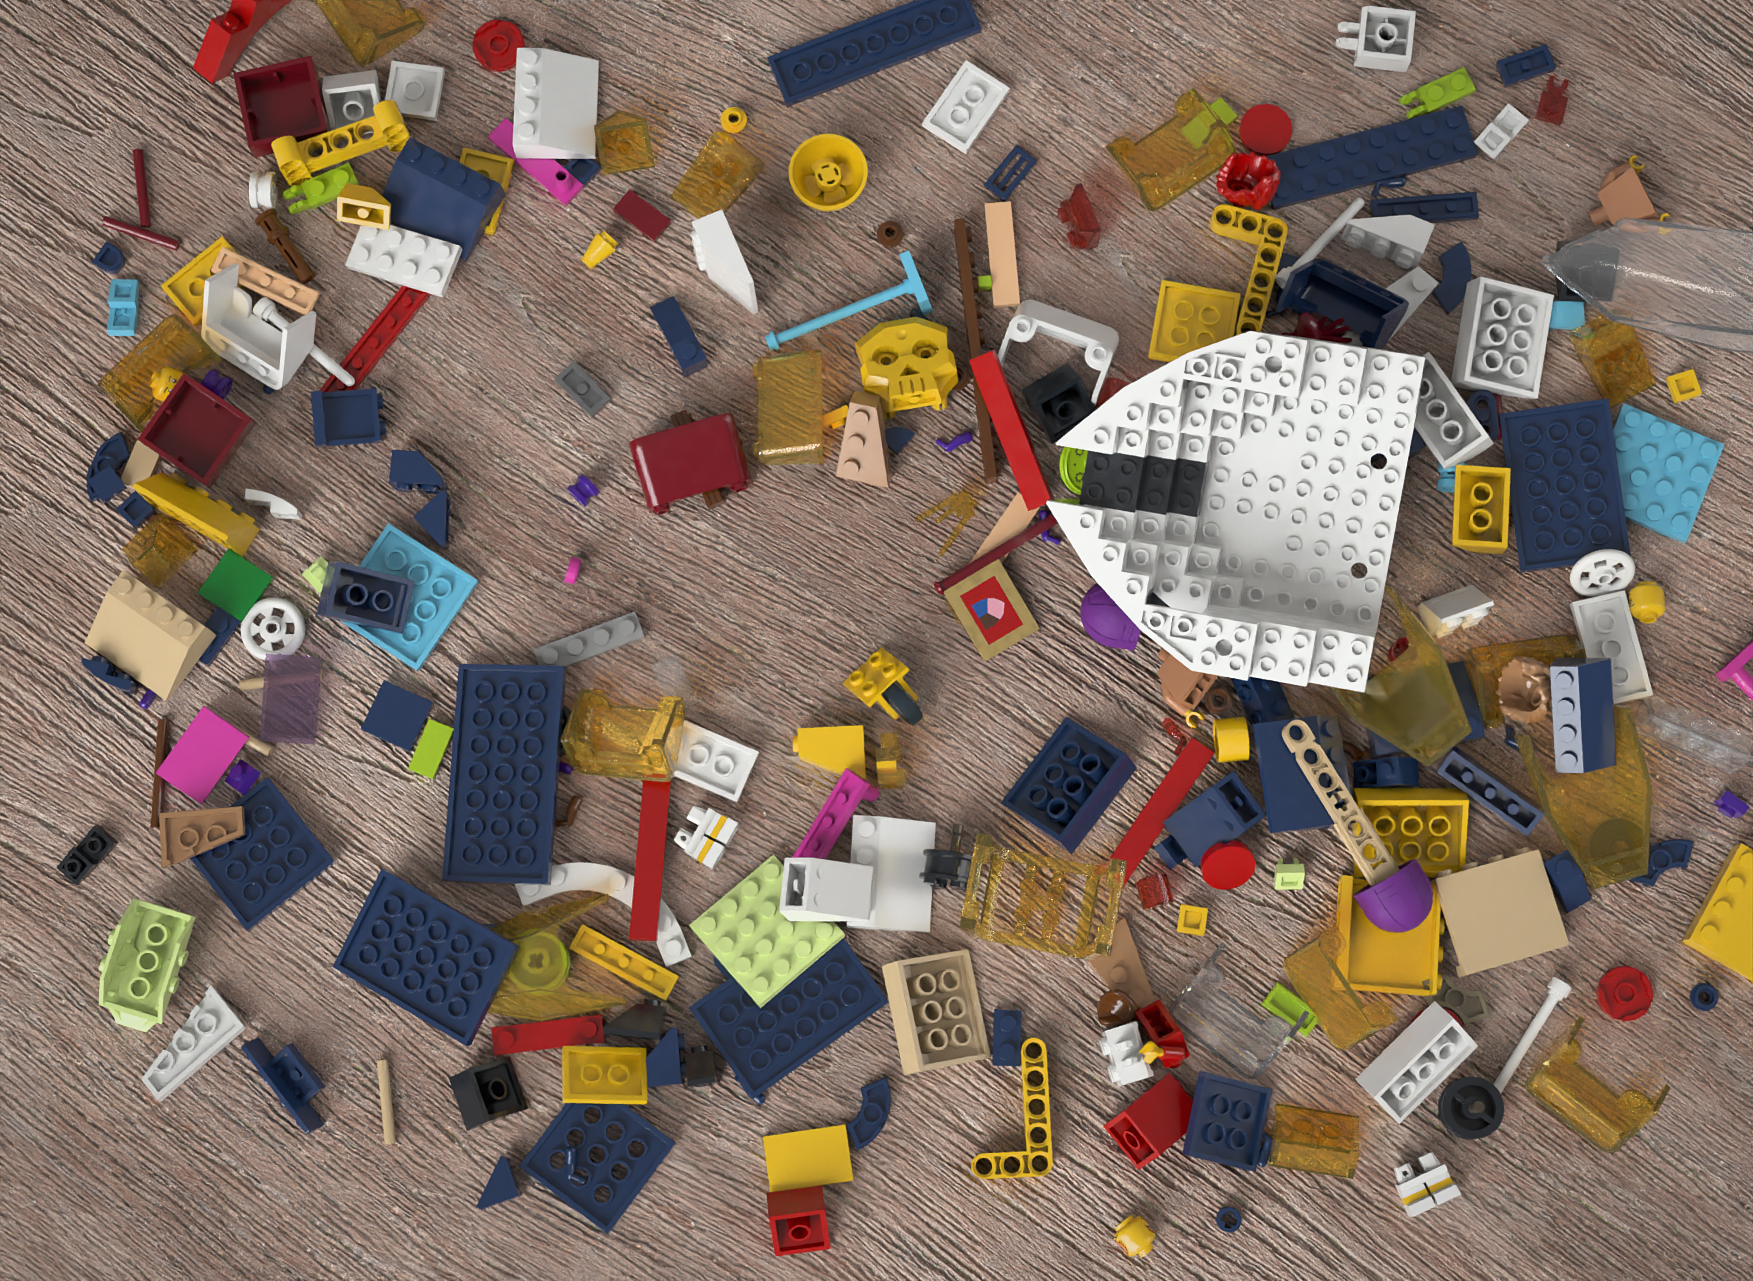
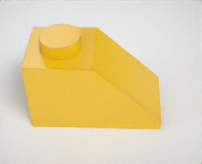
M346 183L337 197V221L389 230L391 203L371 187Z

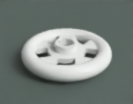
M1597 550L1583 556L1575 563L1570 572V583L1576 592L1587 597H1597L1619 592L1633 579L1635 564L1628 554L1620 550ZM1621 563L1624 566L1616 570L1614 565ZM1582 572H1589V577L1581 578ZM1615 577L1619 578L1615 582L1610 583L1612 580H1614ZM1591 583H1594V584H1597V585H1599V586H1598V587H1592V586H1590V585H1591Z
M272 597L256 602L241 623V637L245 647L252 655L265 661H279L291 656L298 650L305 636V620L301 611L292 602L282 598ZM274 608L285 611L283 618L272 616ZM261 613L266 618L262 620L260 626H257L253 621ZM287 623H294V634H286ZM275 624L277 626L276 631L269 633L268 627ZM258 633L265 640L260 646L253 639ZM283 640L285 647L273 650L272 643Z

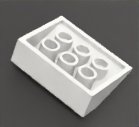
M517 48L513 148L516 158H596L599 60L545 48Z
M722 209L692 221L693 231L690 232L694 247L695 259L700 271L706 270L708 277L751 313H758L753 279Z
M1478 277L1467 282L1451 379L1452 385L1475 392L1486 390L1492 394L1537 399L1554 295L1485 277Z
M853 815L851 863L874 867L869 921H847V928L930 933L932 887H930V884L923 883L924 879L919 878V874L924 872L927 856L923 855V850L934 849L936 823L881 816Z

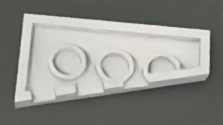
M1419 266L1386 288L1409 302L1407 311L1391 338L1439 284ZM1351 330L1350 333L1343 336L1352 338V342L1347 344L1362 346V342L1359 340V333Z
M213 986L208 988L205 992L206 996L199 1005L193 1008L189 1019L181 1029L179 1028L176 1031L172 1042L166 1050H162L141 1079L160 1102L247 1028Z

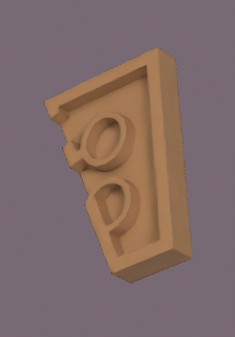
M244 807L159 813L162 868H168L245 835Z
M1125 917L1081 951L1111 990L1120 989L1124 991L1141 1008L1146 1007L1155 1000Z

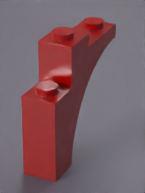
M232 0L228 12L211 19L193 69L212 84L228 77L238 57L257 31L276 12L293 0Z

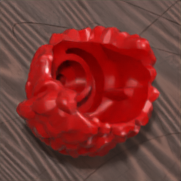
M1252 151L1248 155L1244 152L1240 154L1238 152L1231 153L1219 169V174L1216 175L1218 180L1216 182L1217 193L1227 198L1234 207L1252 206L1254 210H1259L1272 201L1281 178L1278 166H1276V162L1272 159L1267 160L1268 158L1265 155H1255Z

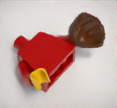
M1120 989L1107 991L1100 997V1001L1097 1004L1098 1021L1100 1024L1108 1027H1119L1129 1024L1133 1020L1140 1022L1148 1042L1139 1053L1145 1055L1143 1060L1146 1063L1151 1064L1158 1057L1165 1068H1177L1184 1059L1189 1057L1190 1054L1183 1034L1160 999L1141 1008L1138 1007L1136 1002L1127 993Z

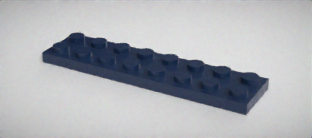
M915 0L767 57V61L786 107H789L981 33L982 28L970 0Z
M1463 106L1266 156L1267 160L1272 159L1276 162L1281 176L1275 196L1270 201L1272 209L1276 210L1373 185L1377 180L1407 176L1476 158L1478 154Z

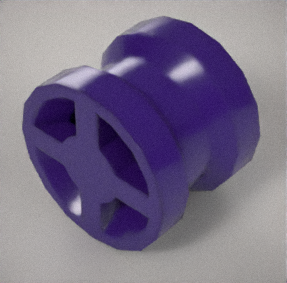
M212 369L206 374L201 385L224 400L232 388L233 381L228 377H221L218 371Z
M583 474L577 477V482L574 485H569L566 488L571 496L583 507L589 504V499L592 496H597L600 493L598 488Z

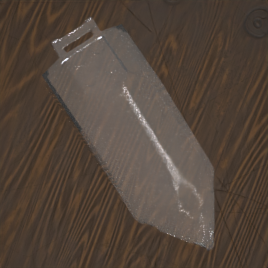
M1623 218L1616 221V225L1603 231L1599 229L1561 247L1560 251L1554 254L1544 255L1541 259L1543 267L1603 313L1610 321L1717 350L1753 354V231Z

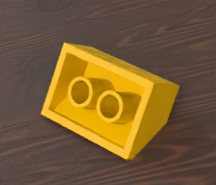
M1455 465L1452 546L1474 553L1503 554L1508 547L1511 468Z

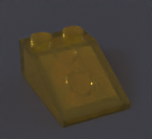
M713 132L671 194V197L698 219L721 209L725 214L751 186L765 163L727 132Z

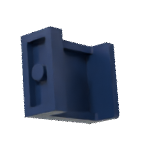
M376 387L335 392L311 391L316 448L381 443V436H386L385 420H379L378 411L379 409H384L382 393H377Z

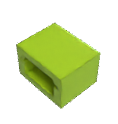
M991 275L978 276V291L992 290Z

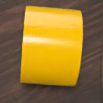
M1245 717L1213 720V742L1217 763L1249 760V736Z

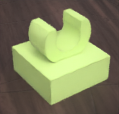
M322 556L302 573L320 595L328 562Z
M1279 858L1274 876L1275 890L1303 889L1304 864H1299L1297 858H1293V864H1283V858Z

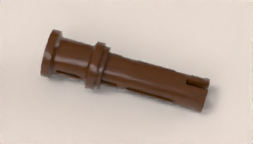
M274 208L264 211L255 219L256 225L262 227L268 236L267 241L269 244L276 245L300 280V283L303 285L309 283L316 277V274L290 239L289 229L281 224Z

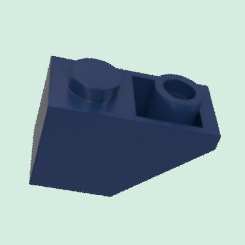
M392 450L389 482L393 487H396L397 491L412 492V488L423 489V492L428 494H438L439 490L447 491V485L419 451Z
M1396 756L1354 762L1355 788L1419 786L1418 759Z
M677 1027L671 1028L646 1058L648 1087L650 1088L682 1085L683 1078H687L686 1062L681 1061L680 1051L685 1050L684 1033L679 1034Z

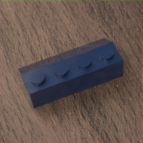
M1555 658L1550 666L1556 773H1586L1615 766L1617 758L1612 659Z

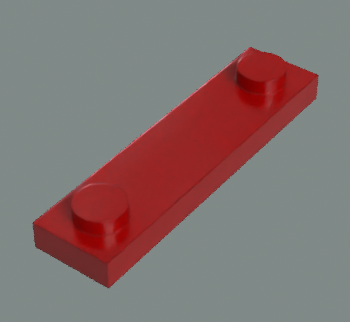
M603 1015L492 1027L494 1056L563 1048V1046L605 1043Z

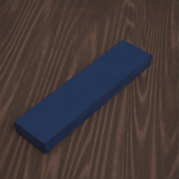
M1476 192L1371 199L1369 202L1371 218L1412 215L1429 223L1478 220L1479 218Z

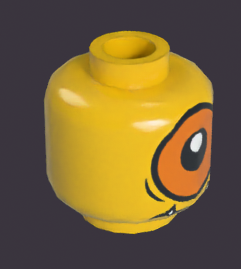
M1131 1214L1114 1228L1117 1231L1114 1235V1240L1127 1256L1133 1257L1139 1254L1142 1258L1154 1248L1151 1242L1155 1239L1156 1234L1142 1216L1134 1217Z

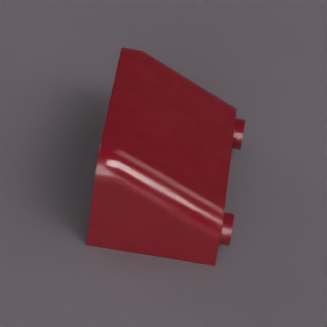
M732 413L719 414L646 435L629 442L649 514L654 512L655 515L665 514L671 511L670 507L674 505V501L723 487L732 489L734 493L748 489V485L753 484Z

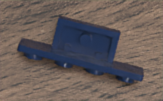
M1251 676L1248 681L1231 678L1252 727L1256 723L1295 718L1279 681Z
M255 1038L241 1046L247 1059L262 1075L264 1082L272 1088L278 1096L280 1103L287 1108L296 1120L298 1127L307 1135L320 1129L324 1123L308 1102L326 1086L295 1045L291 1043L285 1046L275 1057L260 1038Z

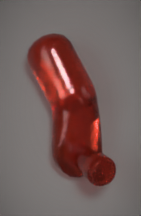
M1166 718L1163 720L1162 725L1170 736L1180 740L1174 750V753L1179 755L1184 743H1187V739L1170 718Z

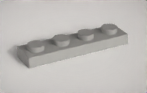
M634 611L533 649L539 665L564 666L567 668L642 640L645 636Z

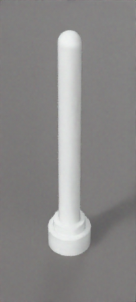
M1356 198L1292 267L1283 268L1276 275L1275 281L1282 289L1286 285L1290 272L1313 260L1348 223L1349 219H1352L1364 206V200Z
M263 297L254 306L253 314L259 319L271 321L283 331V328L290 323L277 313L278 310L275 308V303L268 297ZM313 343L309 354L345 385H354V377Z
M1552 977L1547 985L1549 988L1547 994L1549 995L1493 1085L1499 1090L1500 1094L1556 1003L1562 1001L1563 998H1567L1572 988L1560 979Z

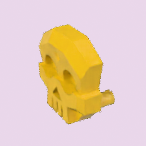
M919 317L882 322L855 343L856 353L862 365L860 370L864 393L881 397L885 420H887V413H889V417L892 419L896 415V411L932 405L935 410L940 411L939 404L941 403L943 410L948 407L947 395L958 383L954 353L948 349L947 327Z

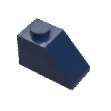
M1568 849L1543 863L1551 889L1566 914L1591 900L1583 873Z

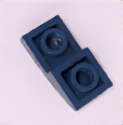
M92 656V660L82 658L81 663L93 675L118 690L136 695L139 685L131 681L132 676L116 672L114 677L116 668L108 664V659L98 656Z

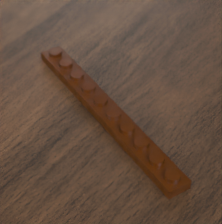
M965 218L954 219L953 228L969 357L971 360L982 355L980 345H985L984 330L978 329L977 319H982L980 303H975L974 294L978 293L977 277L972 278L971 268H975L974 252H969L968 243L972 242L971 227H966ZM971 368L985 484L996 483L997 474H1001L1000 459H994L993 448H998L996 432H991L990 422L993 421Z

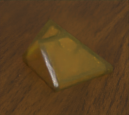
M618 110L594 125L603 175L655 167L646 117Z
M162 512L158 513L122 548L131 564L158 588L198 551Z

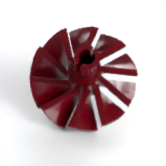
M1308 312L1301 313L1293 333H1282L1284 335L1346 344L1352 342V338L1343 337L1351 332L1349 325L1337 328L1345 321L1344 318H1339L1322 328L1328 319L1327 316L1322 317L1317 322Z

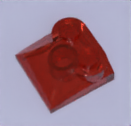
M1080 183L1075 186L1069 199L1060 202L1057 214L1060 222L1067 225L1069 232L1066 235L1071 248L1076 247L1078 251L1083 249L1089 251L1098 247L1101 229L1084 187Z

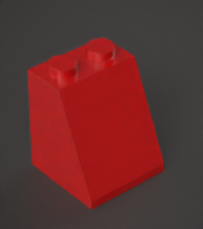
M1168 1073L1103 1127L1136 1168L1140 1170L1159 1157L1187 1133L1193 1100L1183 1090L1180 1081Z

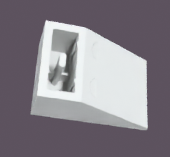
M1412 215L1349 219L1341 240H1344L1352 248L1359 249L1361 247L1369 250L1370 254L1377 258L1384 259L1386 257L1391 259L1399 267L1415 269L1424 253L1435 225Z
M1469 585L1420 603L1417 609L1428 637L1437 635V638L1440 639L1453 634V631L1460 626L1465 630L1478 625V622L1489 614L1488 610L1494 606V602L1475 586Z
M785 858L779 911L789 921H869L874 867L818 858Z

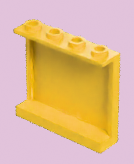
M1342 875L1338 879L1332 988L1417 996L1436 995L1437 990H1441L1442 974L1438 973V962L1442 963L1443 946H1439V935L1444 933L1445 922L1443 918H1440L1442 907L1435 885H1431L1433 903L1426 919L1412 930L1396 933L1382 930L1371 923L1353 896L1368 885V881ZM1429 980V984H1427L1429 990L1424 989L1423 981Z

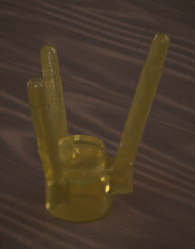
M962 490L958 494L954 493L947 500L915 518V521L919 522L948 505L949 509L935 520L936 523H940L952 513L958 518L963 515V518L939 551L938 555L940 557L949 549L967 521L975 515L972 510L977 506V503L966 490Z

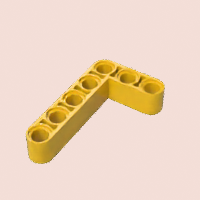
M1218 205L1210 219L1211 230L1221 236L1258 245L1234 336L1242 334L1241 329L1243 328L1261 332L1288 232L1287 225L1279 218L1231 205ZM1220 215L1225 216L1229 219V223L1221 224L1217 221L1216 217ZM1249 222L1254 225L1255 229L1247 231L1242 227V224ZM1275 229L1281 236L1273 238L1268 234V230ZM1269 254L1274 258V261L1267 263L1262 260L1261 255ZM1258 278L1263 279L1267 282L1268 286L1264 288L1258 287L1254 280ZM1255 303L1260 307L1261 311L1257 313L1252 312L1248 309L1247 305Z
M1030 1038L1021 1046L1026 1151L978 1154L971 1162L972 1173L978 1178L1037 1177L1048 1174L1052 1169L1047 1050L1043 1041L1038 1038ZM1030 1043H1036L1041 1048V1055L1036 1059H1032L1026 1054V1047ZM1032 1071H1037L1042 1075L1043 1080L1038 1087L1031 1086L1027 1081V1076ZM1039 1099L1043 1102L1044 1111L1040 1115H1034L1029 1111L1031 1100ZM1040 1127L1045 1131L1046 1137L1042 1143L1038 1144L1031 1140L1030 1132L1033 1128ZM1037 1155H1041L1047 1160V1167L1042 1172H1037L1032 1167V1160ZM1015 1157L1019 1161V1169L1015 1173H1009L1004 1169L1006 1158ZM980 1158L988 1159L992 1165L990 1172L985 1175L978 1173L975 1167L976 1162Z

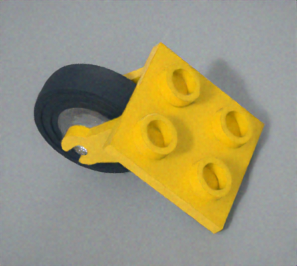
M883 647L874 652L861 667L853 671L849 678L842 683L867 706L871 707L877 701L895 721L901 716L908 724L913 726L923 717L915 704L919 697L902 678L910 670Z

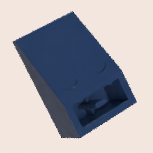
M1233 771L1165 820L1163 825L1193 866L1197 867L1201 862L1202 856L1213 845L1220 842L1223 844L1230 843L1229 841L1236 839L1267 815Z

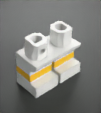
M693 806L687 819L697 824L698 828L694 834L681 828L674 841L685 849L684 852L714 871L726 850L724 846L728 847L739 828V823L726 818L710 808L705 810ZM705 836H708V837L714 839V840L717 841V842H714V841H712L711 839H709V838H707V837H705Z
M1433 1152L1418 1157L1424 1172L1416 1176L1409 1163L1394 1168L1398 1184L1395 1186L1408 1217H1414L1435 1207V1205H1440L1461 1195L1456 1184L1453 1183L1446 1165L1440 1164Z

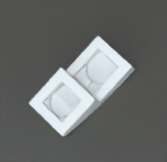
M1508 103L1493 122L1478 136L1474 144L1494 160L1529 122V119Z
M246 489L244 499L250 505L270 507V513L275 518L302 520L300 511L287 501L263 491Z

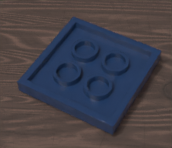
M1199 1071L1182 1155L1256 1172L1273 1089Z

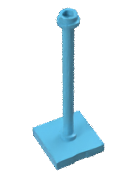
M910 251L899 254L908 278L903 280L904 283L780 333L774 334L772 330L768 335H765L769 349L779 350V344L905 293L909 295L915 293L923 315L933 312Z

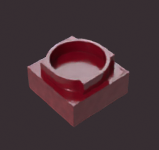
M312 56L233 73L248 147L255 158L274 154L271 143L280 137L293 136L298 143L331 131L318 69Z
M183 373L137 440L210 489L256 422Z

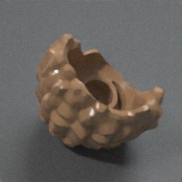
M1525 656L1513 657L1512 661L1508 662V665L1503 666L1501 670L1502 676L1498 678L1499 689L1496 691V694L1500 696L1498 701L1501 705L1499 707L1502 713L1509 716L1511 720L1524 721L1526 724L1544 720L1549 709L1552 707L1550 666L1534 658H1527Z

